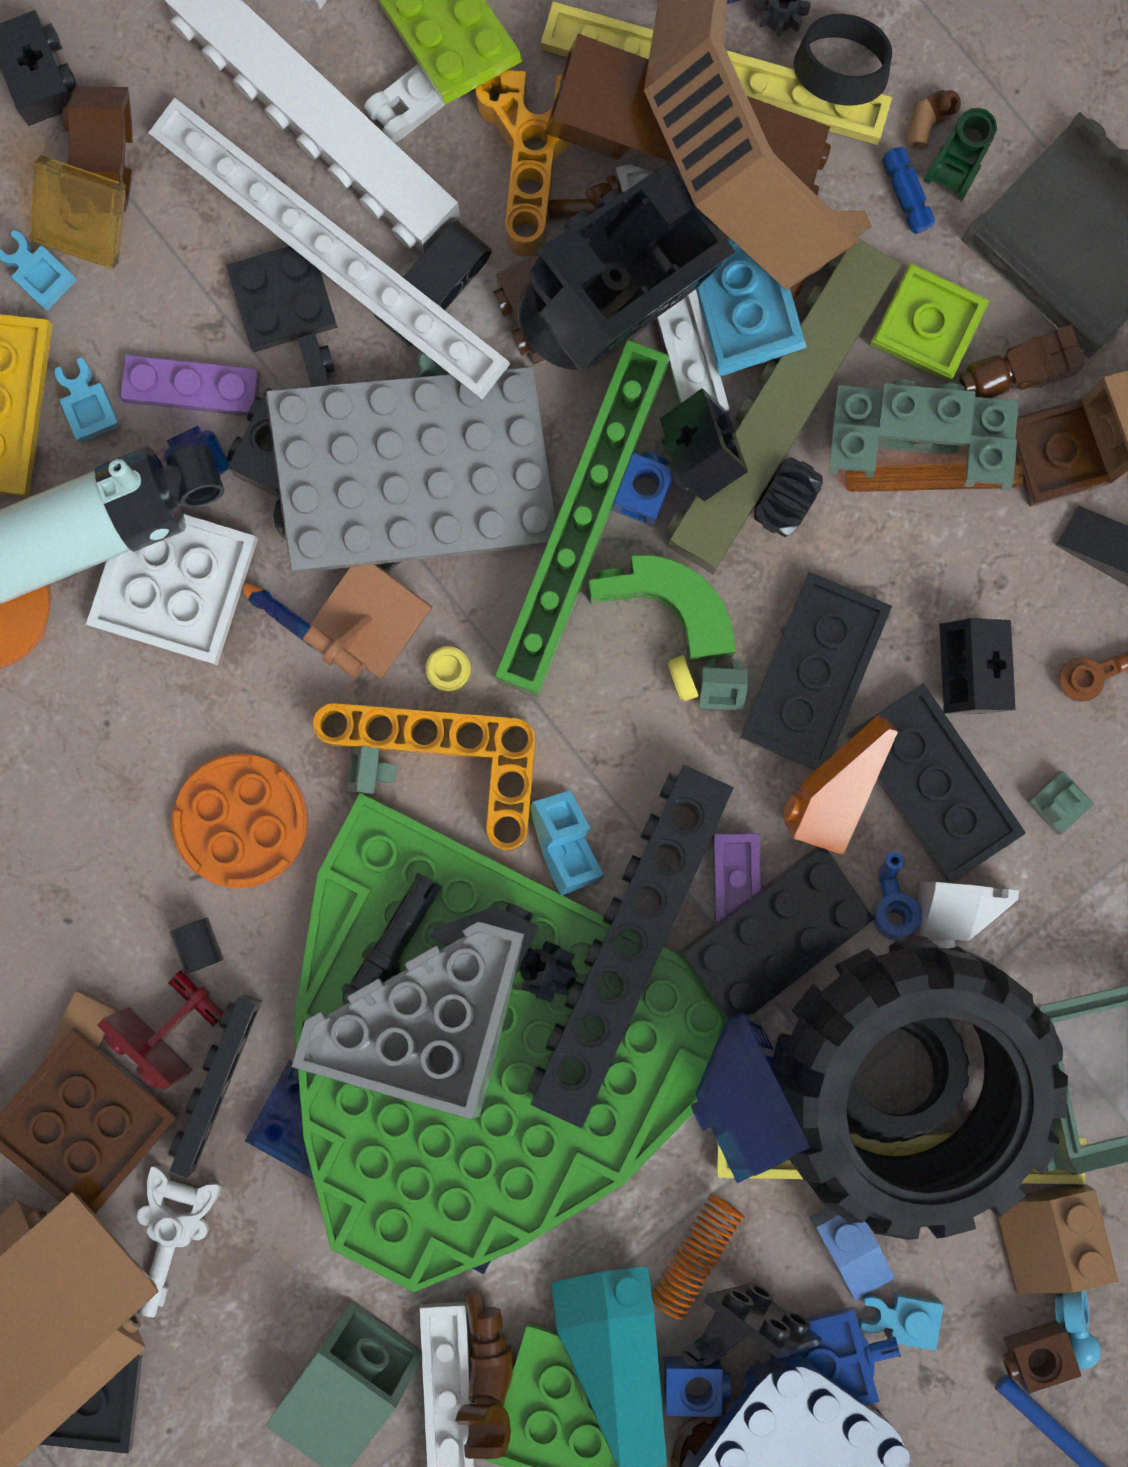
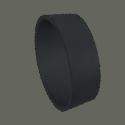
M850 14L827 15L813 22L808 28L794 57L795 74L804 88L824 101L844 106L862 105L878 98L886 89L892 59V46L886 34L874 23L864 18ZM833 37L852 40L872 51L881 62L882 67L867 75L850 76L840 74L822 65L813 55L809 44L819 39Z

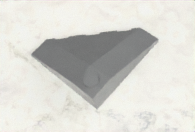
M477 922L463 930L465 935L463 938L442 950L438 946L431 948L405 963L407 970L383 983L381 979H377L347 997L349 1003L325 1016L323 1012H320L307 1019L303 1026L292 1067L465 1118L474 1119L479 1117L493 1070L524 934Z

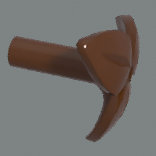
M614 175L606 177L607 183H599L587 189L585 194L588 199L550 200V217H573L583 209H586L589 214L598 210L595 206L597 202L615 188H618L620 191Z

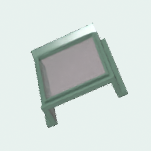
M1128 985L1047 1004H1035L1052 1021L1063 1046V1060L1056 1063V1067L1068 1075L1066 1118H1053L1050 1131L1059 1138V1145L1046 1171L1058 1169L1079 1175L1127 1163Z

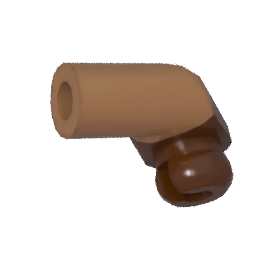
M940 90L916 103L906 143L909 147L914 149L928 148L932 127L959 111L961 100L958 93L953 90Z

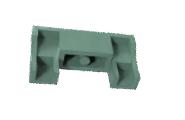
M901 379L893 381L892 384L884 383L883 389L838 385L829 474L838 475L839 469L865 472L864 477L874 478L877 449L966 456L967 454L965 487H973L975 482L1001 484L1000 490L1010 491L1014 480L1017 439L1015 438L1019 401L975 397V391H966L964 386L953 383L940 384L937 388L920 387V384L913 380Z

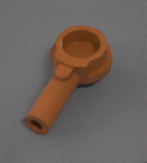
M1128 651L1100 663L1086 657L1074 658L1068 661L1060 670L1058 679L1060 689L1065 696L1073 701L1084 702L1092 700L1100 694L1106 679L1128 671Z

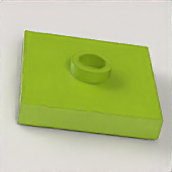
M909 263L870 346L950 383L990 300Z

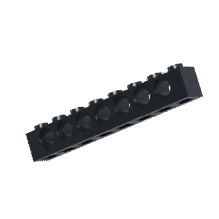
M686 765L682 766L678 775L669 772L659 794V797L665 799L666 802L659 816L653 813L650 814L640 836L641 839L648 842L641 857L632 854L621 878L629 883L622 899L613 896L603 918V922L610 924L603 942L594 938L584 960V964L591 967L584 984L575 981L564 1006L572 1009L565 1026L556 1023L545 1049L553 1052L545 1069L539 1066L536 1067L528 1084L526 1092L533 1094L530 1105L581 1129L583 1128L734 787ZM685 806L694 812L696 823L692 829L683 830L674 824L672 812L676 807ZM667 847L675 852L677 866L673 871L664 872L655 866L653 855L656 849ZM647 888L657 894L659 906L654 913L645 914L636 908L634 897L638 890ZM631 930L638 935L640 949L634 956H624L617 950L615 940L620 931ZM604 972H613L621 980V991L613 999L602 997L596 989L597 979ZM587 1014L596 1015L603 1024L601 1036L591 1042L581 1039L577 1032L578 1021ZM568 1057L578 1058L584 1066L582 1078L574 1084L562 1082L557 1073L560 1062Z

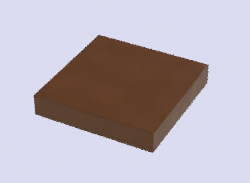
M1081 399L1017 417L1015 459L1030 507L1116 483H1111Z

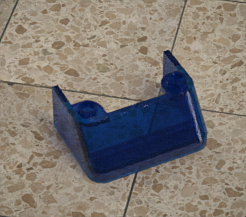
M745 1011L725 1021L695 1090L698 1101L691 1104L692 1111L702 1130H712L737 1183L752 1176L755 1177L789 1160L790 1157L811 1148L770 1067L775 1050L758 1018Z

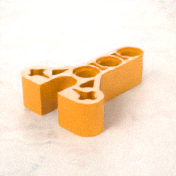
M507 70L478 86L475 90L478 112L481 118L497 127L513 152L505 219L507 243L512 251L525 257L537 254V251L545 244L554 160L571 143L545 134L552 107L544 114H534L527 110L525 107L527 94L526 72ZM557 75L555 98L560 87L562 75ZM494 93H500L498 101H491ZM531 138H539L546 142L542 149L535 151L524 146ZM531 180L538 182L542 186L534 194H527L519 189L522 183ZM523 223L532 224L537 228V232L530 237L518 236L514 231Z

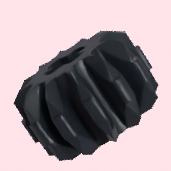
M792 457L784 460L758 501L754 510V520L761 523L763 528L773 534L776 532L783 537L793 534L816 500L823 484V475L813 470L814 467L804 461L800 462Z

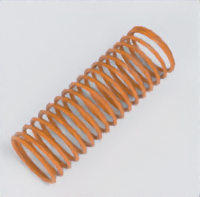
M709 1195L708 1201L728 1213L736 1221L727 1218L708 1204H704V1207L724 1219L733 1228L721 1223L703 1210H700V1213L721 1226L729 1234L718 1230L699 1216L696 1219L706 1227L717 1232L725 1240L714 1236L697 1223H692V1225L703 1234L714 1239L722 1247L713 1244L692 1229H688V1231L697 1239L711 1246L718 1253L707 1249L692 1237L685 1235L687 1241L707 1252L714 1260L706 1257L686 1242H681L684 1248L704 1259L710 1266L703 1264L687 1251L677 1248L681 1255L701 1266L706 1272L699 1270L681 1256L673 1254L677 1261L697 1272L703 1279L696 1277L675 1261H669L670 1265L694 1279L699 1285L692 1283L676 1270L665 1267L667 1272L690 1285L696 1292L689 1290L666 1273H661L664 1279L687 1292L692 1298L685 1296L662 1279H658V1283L671 1293L683 1298L688 1304L682 1303L659 1286H654V1289L662 1296L652 1292L653 1305L679 1321L684 1320L683 1314H687V1308L692 1307L690 1301H695L694 1295H698V1289L703 1288L702 1282H707L706 1276H710V1270L715 1269L713 1263H718L717 1257H721V1251L726 1250L724 1244H730L728 1238L734 1237L731 1231H737L735 1225H741L740 1219H745L740 1211L714 1195ZM665 1298L680 1305L684 1309V1311L677 1309L672 1303H670ZM654 1300H656V1301H658L659 1303L663 1304L664 1306L668 1307L670 1310H672V1311H673L674 1313H676L678 1316H676V1315L670 1313L669 1311H667L666 1309H664L663 1307H661L659 1304H657Z

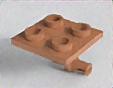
M377 564L350 567L310 624L311 628L305 634L303 641L324 655L322 660L329 666L333 663L352 676L353 679L358 677L364 667L382 679L433 606Z

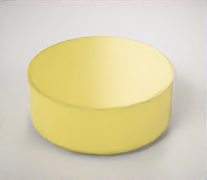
M445 646L438 648L429 656L426 663V675L431 684L438 690L454 692L463 688L469 681L471 665L465 653L460 649Z
M684 654L669 659L668 667L680 699L685 702L699 697Z

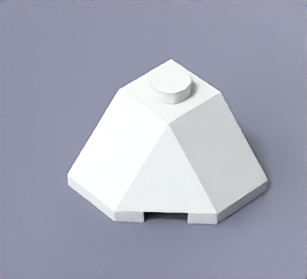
M919 881L918 904L921 908L922 919L915 931V935L928 937L927 940H931L938 947L953 948L955 947V940H971L1018 900L1019 890Z

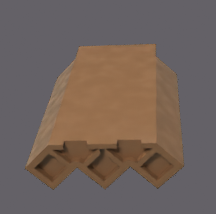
M73 1192L49 1213L39 1207L33 1210L17 1200L0 1215V1467H15L146 1348L138 1331L141 1323L135 1313L159 1292L157 1286L86 1203Z

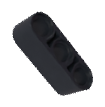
M456 220L441 233L403 278L443 310H446L484 267L492 254V249ZM375 315L376 319H378L383 325H385L389 330H391L408 346L413 345L401 334H399L396 330H394L391 326H389L377 315Z

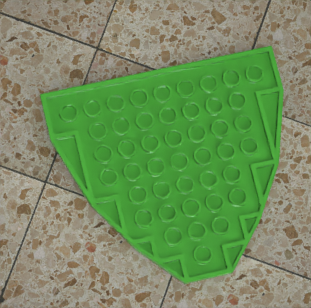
M359 793L317 874L294 1014L296 1049L307 1019L320 1012H323L326 1016L349 1003L347 997L350 994L341 990L344 983L350 984L364 960L362 957L363 951L367 950L369 946L374 948L416 878L415 875L417 873L433 880V883H438L443 888L437 894L397 963L401 965L399 974L407 970L405 963L431 948L438 946L442 950L447 947V945L430 937L434 928L495 906L505 910L508 903H511L534 914L530 922L537 925L538 928L528 949L542 950L544 942L549 941L561 946V949L573 953L575 957L571 963L575 967L576 973H578L575 981L584 984L591 968L584 964L587 953L594 938L603 942L610 924L603 922L604 916ZM623 930L616 936L615 945L622 955L634 956L640 949V939L635 932ZM663 947L582 1129L530 1105L533 1094L526 1092L528 1084L537 1066L546 1068L553 1053L545 1049L556 1023L565 1026L572 1009L564 1006L569 994L566 996L554 993V998L550 1003L536 998V995L523 990L522 986L525 980L522 978L519 968L514 977L480 1116L477 1118H465L298 1069L304 1142L330 1249L412 1292L519 1250L623 1186L726 1080L759 1010L738 1027H729L681 956ZM613 972L602 973L596 982L598 993L606 999H613L618 996L622 988L620 978ZM587 1014L580 1018L577 1024V1032L581 1039L591 1042L601 1036L603 1024L599 1017L594 1014ZM575 1057L563 1059L558 1066V1077L566 1084L577 1083L584 1074L582 1062Z

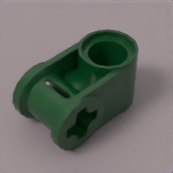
M971 108L960 116L947 142L941 146L923 180L924 183L929 185L934 182L955 193L957 200L963 201L982 166L980 163L997 131L996 120L988 110ZM963 129H977L981 133L983 140L980 142L970 141L965 137Z

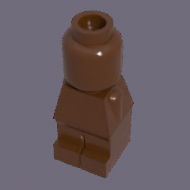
M1071 324L1056 329L1054 332L1035 338L1032 337L1020 345L1008 348L1003 358L999 355H994L969 364L967 371L959 374V383L964 386L966 391H975V397L993 398L1009 392L1010 388L1019 390L1041 388L1043 385L1076 375L1085 366V361Z

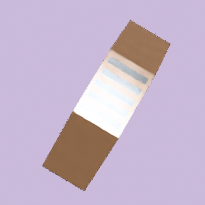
M661 0L657 5L644 92L695 206L783 288L788 290L807 276L819 271L826 263L841 253L857 245L859 242L857 237L872 227L865 210L835 211L829 208L770 148L724 46L723 36L727 0Z

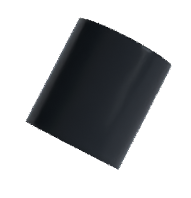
M208 917L170 931L185 975L224 960Z

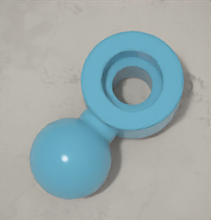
M1087 1290L1056 1294L1055 1311L1057 1322L1065 1323L1066 1330L1070 1333L1069 1339L1079 1369L1092 1368L1100 1359L1101 1347L1098 1340L1089 1333L1090 1314Z

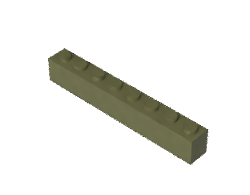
M859 238L857 245L830 261L826 270L833 274L825 287L817 283L804 304V307L810 310L801 324L807 348L784 355L779 362L775 359L770 360L758 379V382L764 385L758 397L754 399L748 396L735 417L736 420L741 422L735 434L748 472L705 502L690 490L689 494L695 497L687 512L679 508L666 529V532L672 535L668 548L711 574H714L901 266V263Z

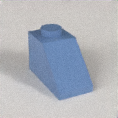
M829 1207L810 1217L854 1300L895 1279L879 1244L866 1222L848 1223Z

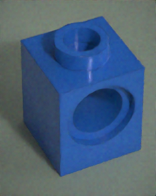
M644 452L643 456L633 453L616 495L613 511L654 526L673 479L671 474L672 467L668 466L669 461L652 452ZM647 476L656 482L658 489L652 495L643 496L635 491L633 482L639 477Z
M664 1357V1407L666 1416L722 1417V1402H730L731 1377L730 1373H723L720 1359L708 1366L700 1364L689 1366L683 1361L682 1357ZM696 1377L704 1378L710 1383L708 1390L699 1396L691 1395L685 1390L687 1383Z

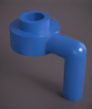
M898 852L889 853L878 870L883 898L876 906L873 915L877 931L885 938L893 941L905 940L912 936L922 919V912L918 902L910 895L900 891L897 874L904 865V858ZM898 913L903 919V924L900 926L891 924L888 914Z

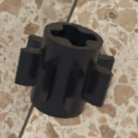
M756 0L754 9L764 11L759 26L765 27L768 25L771 29L776 30V36L780 37L782 31L789 28L796 32L800 30L802 22L800 16H807L809 14L811 3L805 0ZM779 3L786 4V9L779 8Z
M549 941L544 942L542 950L529 948L519 967L522 978L525 980L522 989L535 994L536 998L550 1003L554 998V993L567 996L569 994L568 990L573 986L575 978L578 976L575 967L571 963L575 955Z

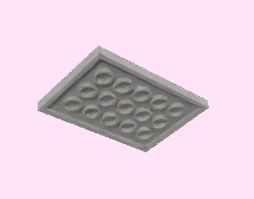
M533 367L506 369L483 399L469 390L451 374L266 391L265 397L290 574L547 545L555 526L556 518Z

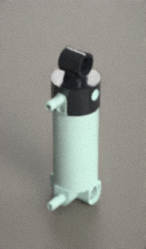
M199 444L183 447L173 452L166 461L167 466L163 467L153 449L146 446L97 466L94 471L0 509V604L126 552H135L184 532L186 524L181 505L188 508L209 505L217 501L225 492L210 448Z

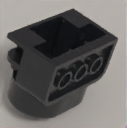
M669 163L622 194L618 188L613 189L597 202L595 206L598 210L589 214L586 209H583L563 226L566 231L543 245L537 251L540 257L532 265L530 280L523 288L519 298L518 319L528 344L547 362L560 368L579 370L580 372L596 366L626 345L627 340H633L655 319L696 290L736 252L718 227L695 206L687 186Z

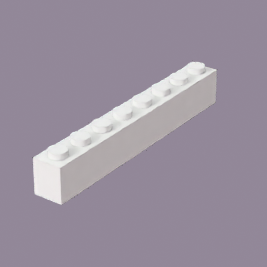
M166 0V4L173 16L170 24L177 33L188 42L194 38L204 47L201 53L208 62L218 71L225 67L235 77L232 80L234 85L246 98L252 101L257 97L266 106L264 110L266 115L278 128L284 130L288 126L298 136L296 139L297 144L309 157L315 160L320 156L330 166L327 171L341 187L347 189L351 185L362 196L359 199L360 203L373 217L379 219L383 215L394 226L391 229L392 233L405 247L410 249L415 245L424 254L451 223L461 218L458 202L242 0Z

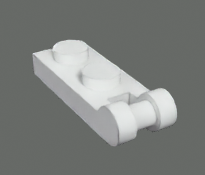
M417 64L387 89L372 95L364 104L363 109L372 120L378 119L384 127L382 132L396 143L445 105ZM399 103L407 110L402 115H396L392 110Z

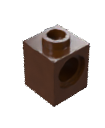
M1056 1320L1004 1337L1008 1353L1002 1354V1358L1009 1378L1012 1382L1018 1380L1029 1394L1082 1376L1068 1333ZM1037 1349H1047L1046 1361L1039 1367H1029L1028 1361L1032 1352Z

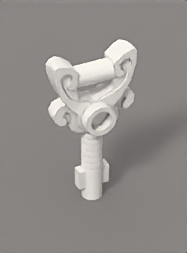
M154 1165L150 1168L147 1179L149 1204H145L138 1210L137 1219L140 1224L149 1226L147 1234L151 1239L158 1242L148 1276L154 1281L159 1292L138 1310L140 1315L155 1317L158 1306H164L169 1287L164 1286L175 1247L187 1246L192 1239L199 1241L207 1236L210 1229L209 1224L202 1217L212 1208L220 1194L221 1186L218 1182H209L197 1188L172 1181L167 1170L160 1165ZM168 1198L192 1205V1212L175 1213L164 1204V1199Z

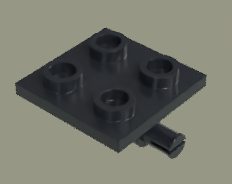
M751 1283L707 1294L704 1302L714 1309L715 1313L703 1336L696 1339L693 1345L685 1346L684 1349L686 1351H682V1358L689 1366L697 1364L708 1366L716 1363L720 1357L726 1356V1352L746 1336H749L779 1359L816 1347L822 1338L810 1329V1323L803 1316L793 1311H785L773 1302L774 1297L768 1290Z

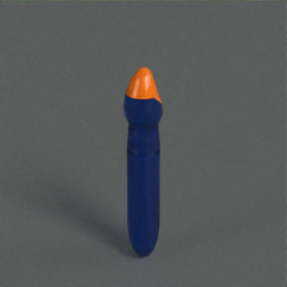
M249 583L243 585V593L253 606L258 609H264L268 615L275 618L278 623L303 641L305 634L311 628L308 622L278 600L273 599L269 591Z

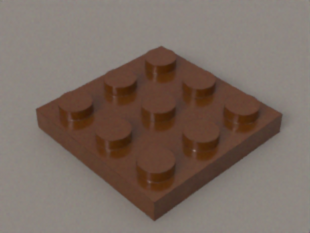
M73 1028L0 1113V1153L59 1202L73 1192L96 1214L177 1119L179 1114L80 1031Z

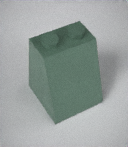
M350 1301L286 1392L265 1426L311 1458L320 1467H351L397 1407L422 1360V1351L357 1304Z

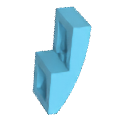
M571 790L532 802L530 808L536 835L547 867L560 895L597 884L604 874L584 837L591 828Z

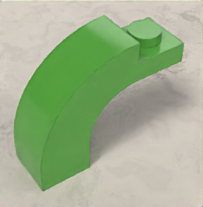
M631 556V574L624 575L623 569H608L597 572V579L589 580L588 587L591 604L631 598H649L669 607L676 614L683 627L688 662L707 660L709 658L732 657L736 652L731 620L723 601L702 576L679 562L657 556Z

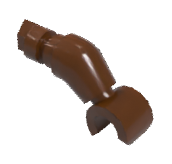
M473 1287L464 1293L470 1332L476 1335L472 1339L473 1351L469 1354L470 1382L468 1399L473 1404L461 1406L455 1422L459 1425H468L469 1427L468 1439L464 1445L465 1458L497 1459L504 1457L510 1443V1419L508 1412L503 1406L512 1382L514 1368L512 1347L506 1344L504 1333L499 1332L503 1328L501 1310L495 1307L483 1308L481 1291Z

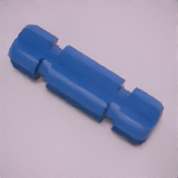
M897 147L884 154L882 163L887 175H892L890 182L904 213L908 212L906 220L911 232L914 234L921 233L933 226L935 218L930 206H925L927 199L914 168H909L908 164L911 161L904 147Z

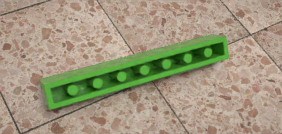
M627 340L495 678L497 682L539 698L613 510L616 495L632 454L636 451L666 374L669 355Z

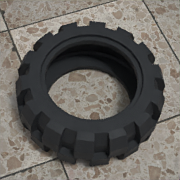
M931 940L895 941L889 946V953L876 956L867 948L836 964L835 968L840 976L822 991L813 983L791 1010L799 1020L791 1035L781 1033L778 1036L769 1070L777 1079V1089L773 1090L769 1098L773 1122L777 1135L784 1142L788 1151L789 1160L823 1204L848 1223L866 1222L874 1234L913 1240L919 1238L921 1227H928L938 1239L975 1230L976 1225L973 1217L988 1209H991L996 1216H1002L1027 1196L1019 1186L1034 1168L1043 1174L1045 1173L1059 1145V1138L1050 1131L1053 1118H1066L1068 1075L1056 1067V1063L1063 1060V1046L1050 1017L1035 1006L1033 995L990 961L959 946L944 949L938 947ZM930 1018H951L971 1023L978 1034L983 1050L984 1079L977 1103L963 1125L942 1143L926 1151L911 1155H880L854 1145L848 1129L847 1101L855 1073L869 1051L889 1033L915 1021Z

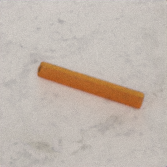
M1015 462L1014 480L1011 488H1017L1023 482V468L1019 462ZM966 463L881 465L875 467L874 478L864 477L865 472L846 470L845 486L849 492L1001 488V484L975 482L973 487H965Z

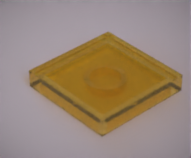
M41 155L34 161L30 241L113 269L119 263L126 184Z

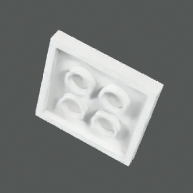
M183 514L186 524L184 532L135 552L129 551L106 561L86 625L218 665L258 538L248 533Z

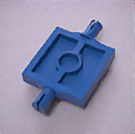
M854 1306L805 1318L811 1325L810 1329L822 1339L818 1346L795 1354L808 1359L816 1369L867 1405L879 1402L873 1380L874 1362L901 1357L896 1337L869 1344L866 1337L860 1331ZM772 1354L770 1355V1361L776 1359ZM743 1374L745 1385H747L750 1378L747 1374Z

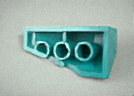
M648 1266L601 1271L552 1282L551 1291L556 1332L569 1355L576 1371L575 1374L587 1395L596 1415V1421L617 1467L667 1466L655 1315Z

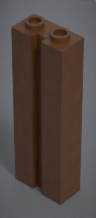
M578 33L567 56L560 80V87L554 100L545 134L651 172H655L669 163L684 182L644 92L649 59ZM747 96L774 154L817 196L819 186L815 185L814 181L817 171L823 169L830 153L831 144L826 143L830 126Z

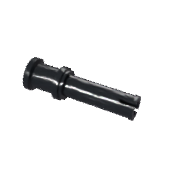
M420 873L415 875L416 878L374 948L369 946L367 950L363 951L362 957L364 960L350 984L344 983L341 990L351 995L377 979H381L384 983L392 976L399 974L401 965L397 962L439 891L441 892L442 886L438 883H433V880Z

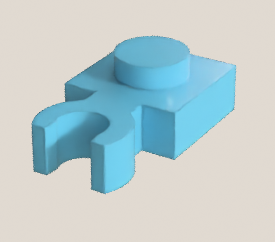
M13 230L10 234L19 244V249L12 255H8L0 249V260L10 268H19L11 278L42 308L48 311L77 279L42 245L32 254V247L28 240L20 232Z
M80 357L76 359L80 367V374L76 379H67L65 371L60 366L55 368V377L71 393V395L59 401L76 441L82 444L120 428L121 425L105 387L101 383L90 387L93 373L90 366Z
M895 1293L894 1304L891 1306L886 1305L880 1297L874 1294H866L862 1297L864 1305L878 1308V1315L871 1321L859 1319L860 1329L867 1333H878L885 1328H889L888 1339L896 1337L897 1344L937 1350L944 1306L940 1300Z

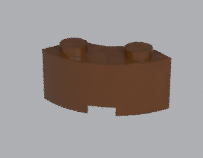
M75 86L69 103L63 105L62 111L64 128L66 131H69L67 166L62 167L61 172L64 193H70L73 211L126 212L131 190L132 169H124L126 143H133L128 87Z

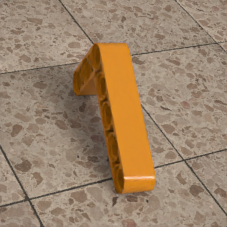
M337 703L327 704L316 712L313 719L315 734L323 742L335 747L354 748L365 746L380 748V751L492 760L486 826L487 836L494 846L506 851L515 850L526 841L529 831L536 740L533 729L524 720ZM333 714H343L347 720L345 732L339 737H329L325 731L326 720ZM379 717L389 718L392 723L391 735L383 741H375L369 734L370 724ZM422 721H431L437 726V737L428 745L418 744L414 739V729ZM473 724L482 729L483 738L477 747L467 749L459 744L458 735L464 726ZM519 728L528 735V743L523 750L513 753L504 748L502 740L508 730ZM507 773H517L524 779L523 791L520 795L513 798L503 796L499 790L500 779ZM505 817L516 819L520 825V835L512 843H503L495 835L496 824Z

